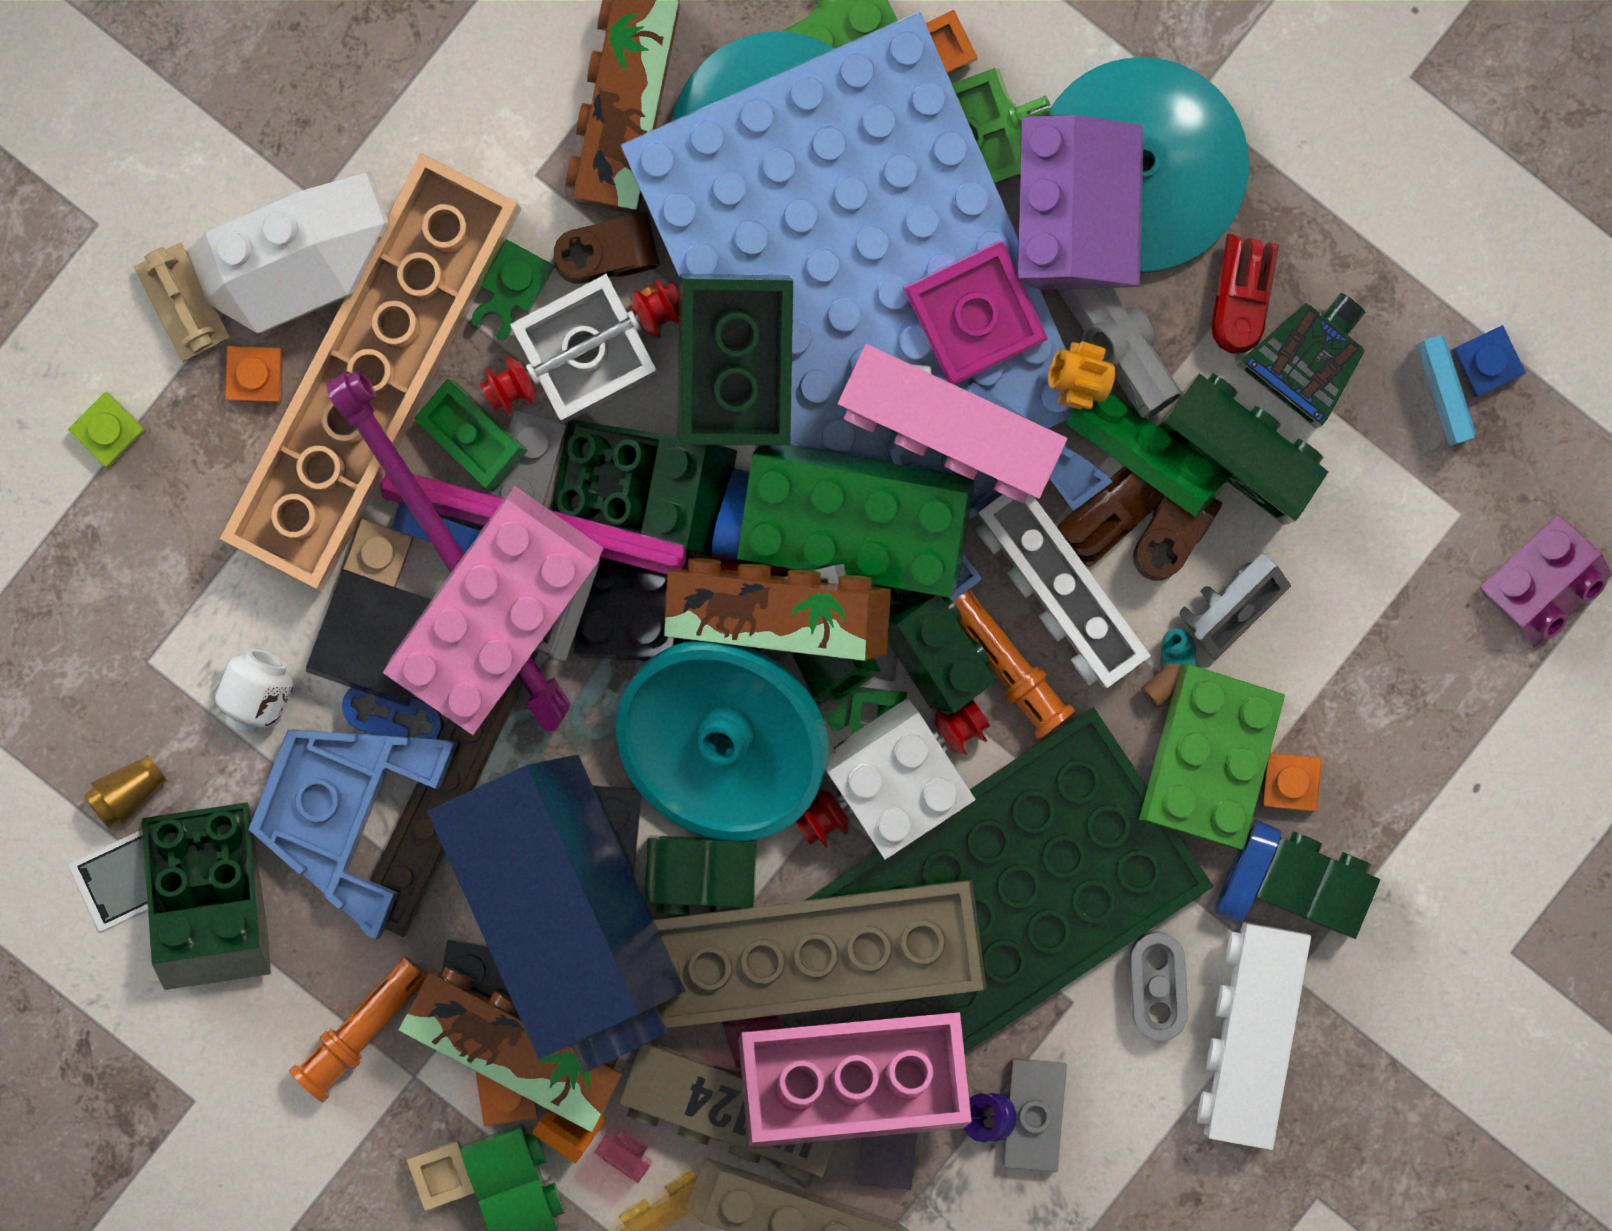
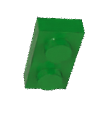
M448 378L414 418L484 488L492 491L499 486L528 451L456 381Z

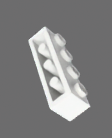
M1003 494L977 513L976 516L982 524L975 528L976 533L993 555L1002 550L1011 562L1013 568L1006 572L1025 599L1034 594L1046 611L1038 616L1057 642L1066 637L1077 652V655L1070 660L1089 686L1098 681L1102 688H1108L1151 656L1034 496L1028 494L1023 504Z
M1242 921L1240 933L1232 931L1230 934L1226 952V963L1234 965L1230 986L1221 985L1216 1016L1224 1018L1221 1039L1212 1038L1207 1059V1070L1215 1071L1211 1093L1202 1092L1197 1116V1123L1205 1125L1204 1134L1209 1139L1269 1150L1274 1148L1311 935L1305 932Z

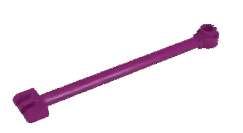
M348 371L342 373L327 383V392L333 405L348 420L351 426L355 425L448 570L452 573L464 556V553L374 416L373 412L375 410L371 406L370 401L375 398V391L371 382L361 371H356L353 374ZM530 656L517 674L531 695L526 704L544 730L554 731L559 727L567 714L570 702L555 678L553 677L547 681Z

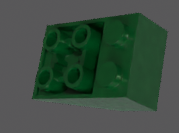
M571 420L567 425L551 510L680 544L685 547L686 551L712 555L714 530L728 482L735 467L738 450L720 445L680 444L676 436Z
M248 802L142 818L151 963L164 990L271 974L267 921L254 834L248 830L252 821Z

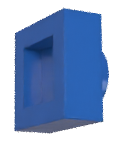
M1503 325L1451 349L1474 398L1526 374Z

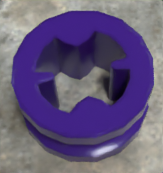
M980 1093L969 1098L972 1122L963 1129L970 1138L979 1142H996L1004 1140L1012 1134L1016 1125L1017 1115L1015 1107L1009 1098L999 1093ZM985 1108H992L995 1115L990 1116V1119H995L993 1127H985L983 1120L988 1119L987 1116H983Z

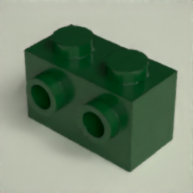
M914 591L901 600L902 607L889 615L888 643L930 709L955 713L996 682L987 668L991 663L988 654L975 639L967 637L959 624L962 620L961 613L950 598Z

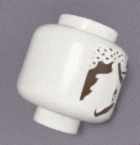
M249 649L246 654H239L228 661L215 696L216 705L227 715L225 721L228 725L242 732L254 733L257 728H269L279 723L293 690L294 683L292 676L286 671L287 664L284 660L263 650Z

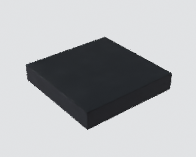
M342 570L306 665V672L408 707L413 694L385 675L383 671L391 656L432 600Z

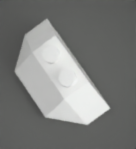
M365 172L295 192L207 231L186 252L194 266L208 304L252 331L264 333L352 295L371 260L378 239L385 233L389 221L371 172Z

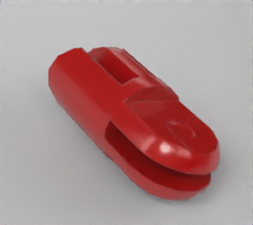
M1230 233L1226 236L1211 329L1212 337L1217 345L1231 354L1244 353L1253 349L1263 336L1279 244L1268 242L1263 248L1261 240L1247 238L1242 245L1241 236Z

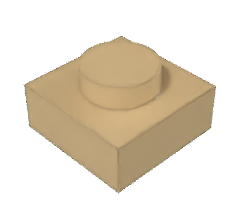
M361 519L344 569L396 587L414 537Z
M459 1140L409 1157L406 1160L424 1211L475 1193L462 1159Z

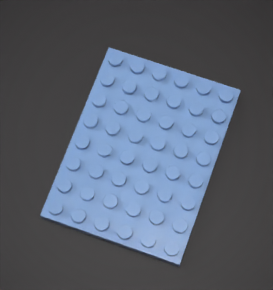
M919 11L620 144L679 278L680 274L789 275L793 279L790 444L891 463L887 447L894 442L898 432L879 423L874 433L844 420L843 418L848 409L837 404L865 344L911 365L932 367V375L947 381L903 287L999 240L1003 241L1017 273L1019 257L1018 237L923 16ZM1021 281L1048 340L955 385L965 389L974 382L1028 420L1048 429L1068 420L1074 409L1058 404L1057 400L1061 391L1050 388L1048 384V373L1053 357L1060 349H1065L1040 289L1031 288Z

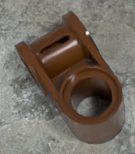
M647 212L626 214L608 219L599 224L572 229L563 233L556 241L554 247V261L558 274L565 281L573 284L592 282L607 274L608 278L633 275L660 266ZM573 245H580L584 253L592 252L593 254L586 258V267L582 269H576L573 261L564 262L563 258L570 256V247Z
M1164 495L1159 505L1154 509L1153 517L1133 551V563L1137 572L1144 578L1152 581H1162L1177 573L1184 566L1195 545L1201 541L1209 529L1223 502L1218 499L1213 500L1197 517H1194ZM1160 543H1165L1169 547L1166 551V556L1172 562L1171 564L1165 562L1156 568L1151 564L1153 554L1147 548L1148 546L1155 548Z

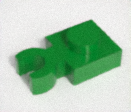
M506 239L481 285L483 289L494 295L490 302L483 303L477 307L472 315L471 324L479 328L487 315L497 314L502 319V326L496 338L502 342L505 341L513 330L510 324L514 322L511 315L514 308L518 307L530 313L555 266Z

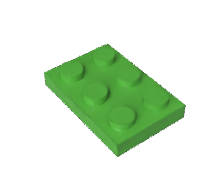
M1181 664L1139 820L1232 849L1244 850L1285 694L1191 664Z

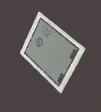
M143 830L137 831L67 864L99 932L148 910Z

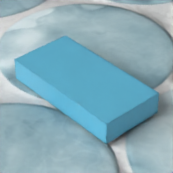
M1439 335L1416 344L1448 445L1452 446L1475 438L1476 432L1446 338Z

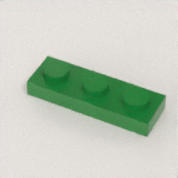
M1111 393L1103 402L1093 400L1091 409L1082 408L1079 410L1074 408L1066 422L1068 426L1194 517H1197L1221 494L1229 480L1227 476L1214 468L1206 459L1190 451L1172 438L1163 428L1154 425L1145 418H1141L1138 412L1126 405L1121 398Z

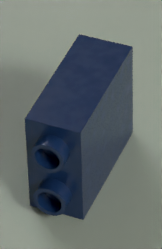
M579 755L527 764L427 811L538 1059L571 1045L582 1071L585 1073L668 1033L656 1005L686 991Z

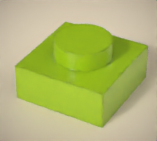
M106 391L68 428L107 468H110L147 431Z

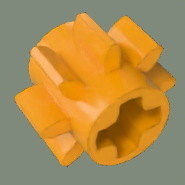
M1083 341L1080 344L1072 342L1070 351L1060 349L1055 354L1049 368L1048 384L1050 388L1061 391L1057 400L1058 404L1081 410L1082 408L1091 409L1093 400L1097 402L1106 400L1113 387L1115 367L1112 363L1103 361L1106 351L1104 347Z

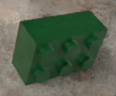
M680 274L677 438L680 444L790 446L793 279L789 275Z

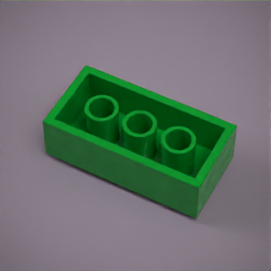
M791 444L790 446L759 445L753 452L737 559L811 571L844 564L846 575L872 578V584L951 598L960 579L976 478L972 480L963 475L908 465H898L891 462Z

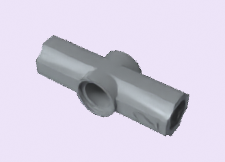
M1114 288L1057 289L1085 331L1082 341L1106 349L1103 361L1114 365L1116 380L1141 418L1147 419L1159 413L1183 394L1153 349L1155 340L1154 330L1149 319L1142 311L1133 307L1126 308Z

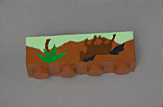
M602 0L597 29L606 31L602 52L592 51L587 74V82L595 84L592 104L582 103L576 135L585 136L581 157L571 156L565 187L574 189L573 199L575 203L629 214L639 212L642 192L620 144L656 129L680 11V0Z
M689 559L688 567L668 571L664 636L866 661L887 655L891 589L871 587L872 578L864 576H839L838 584L821 581V572L789 570L788 578L771 575V567L766 565L740 564L738 565V571L721 570L720 560Z
M446 966L442 973L433 968L422 984L399 1031L592 1132L625 1070L616 1065L618 1058L583 1073L571 1045L538 1059L510 997L494 991L491 998L471 988L475 980L468 975L449 966Z

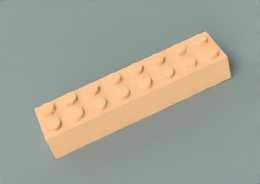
M420 153L387 217L389 225L382 237H379L371 260L354 293L345 297L220 537L221 540L315 589L324 590L385 473L355 425L351 426L348 420L333 405L327 392V383L346 371L352 374L356 371L364 373L375 391V398L370 401L371 406L375 410L373 414L397 450L471 308L484 279L521 211L517 202Z

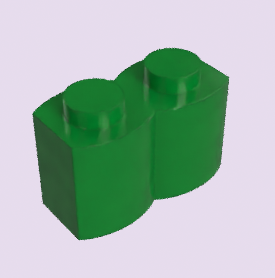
M523 1123L462 1145L460 1149L462 1159L488 1231L558 1230L559 1221L557 1216L565 1214L564 1205L556 1184L546 1185L542 1177L539 1165L547 1163L542 1143L533 1134H527Z

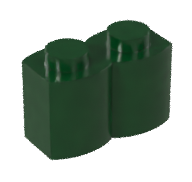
M1295 831L1292 832L1289 840L1280 837L1276 851L1255 898L1342 935L1356 939L1381 880L1369 874L1372 864L1342 852L1339 861L1319 853L1323 843Z
M650 835L647 839L645 902L657 903V913L689 914V905L711 906L710 912L753 907L755 905L757 840L728 841L714 838Z

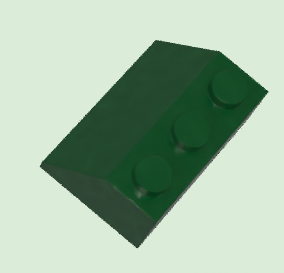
M1199 373L1190 382L1158 426L1197 456L1206 459L1214 468L1229 478L1228 483L1281 524L1286 525L1295 522L1329 472L1319 464L1324 457L1305 441L1298 438L1292 444L1276 432L1281 424L1260 407L1254 406L1250 412L1233 399L1238 391L1224 379L1214 373L1207 379Z

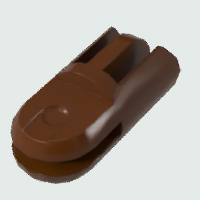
M1125 466L1110 478L1112 483L1074 510L1057 526L1066 541L1087 567L1096 564L1159 505L1164 496L1163 493Z

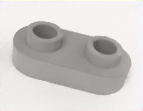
M1163 932L1147 933L1134 943L1130 952L1132 1015L1136 1027L1143 1035L1152 1040L1166 1041L1179 1035L1188 1019L1185 953L1180 943L1172 936ZM1153 949H1162L1166 953V962L1161 968H1151L1147 963V955ZM1155 1003H1165L1169 1008L1167 1019L1162 1022L1152 1021L1149 1015L1150 1008Z

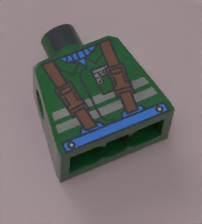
M1343 293L1337 296L1323 315L1311 305L1305 303L1244 356L1237 366L1317 429L1327 421L1364 354L1365 349L1349 337L1348 334L1366 312L1358 303Z

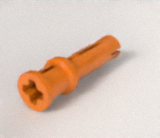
M971 589L953 601L961 613L962 620L959 624L969 639H975L984 648L991 662L988 666H990L1007 688L1004 692L1007 696L1005 699L1010 705L1017 704L1036 728L1034 735L1038 740L1076 711L1071 704L1065 706L1045 681L1047 677L1046 672L1043 669L1040 670L1037 666L1033 669L1026 659L1023 658L1003 630L983 608Z
M403 956L385 979L374 988L336 1031L332 1028L328 1032L325 1031L320 1036L322 1043L300 1066L294 1064L289 1069L292 1077L312 1096L324 1103L329 1098L328 1090L348 1068L356 1069L361 1063L359 1061L362 1058L360 1052L422 986L427 977L425 973L413 962L411 963L407 957Z

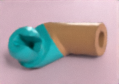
M1174 628L1165 633L1161 644V671L1141 687L1144 696L1156 708L1162 706L1172 697L1180 665L1191 664L1196 666L1195 641L1184 629Z

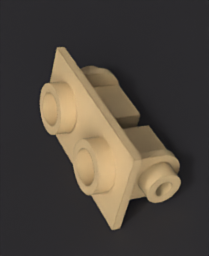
M182 242L166 250L164 247L158 248L145 255V261L133 266L182 362L231 338L217 310L205 300L194 266Z

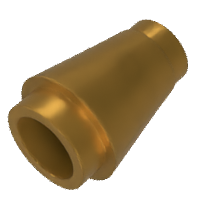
M147 755L140 761L138 760L92 782L91 784L94 788L83 796L109 830L119 822L124 826L167 779L150 756Z

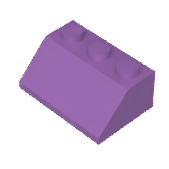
M1079 115L1022 117L1018 279L1031 288L1040 290L1140 287L1144 127L1141 124Z

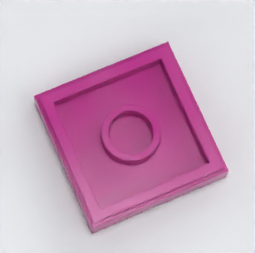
M1001 240L903 287L947 382L953 385L1048 340L1021 280L1018 279V273L1006 247Z

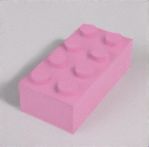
M865 344L837 403L848 409L843 418L844 420L872 433L875 432L879 423L898 432L893 443L923 457L928 447L948 456L944 467L972 480L975 479L978 470L997 479L994 490L1023 504L1028 494L1040 499L1068 439L868 344Z
M513 486L391 656L383 673L474 735L597 565L603 547L522 490Z
M960 1012L742 1032L738 1039L748 1148L965 1128L972 1122Z

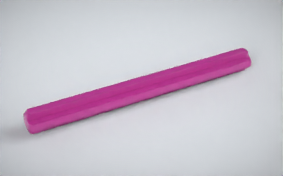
M385 473L380 485L381 496L386 500L405 504ZM413 474L438 514L485 526L504 500L503 497ZM552 511L602 546L603 551L600 557L668 575V571L682 569L685 564L686 549L680 544Z

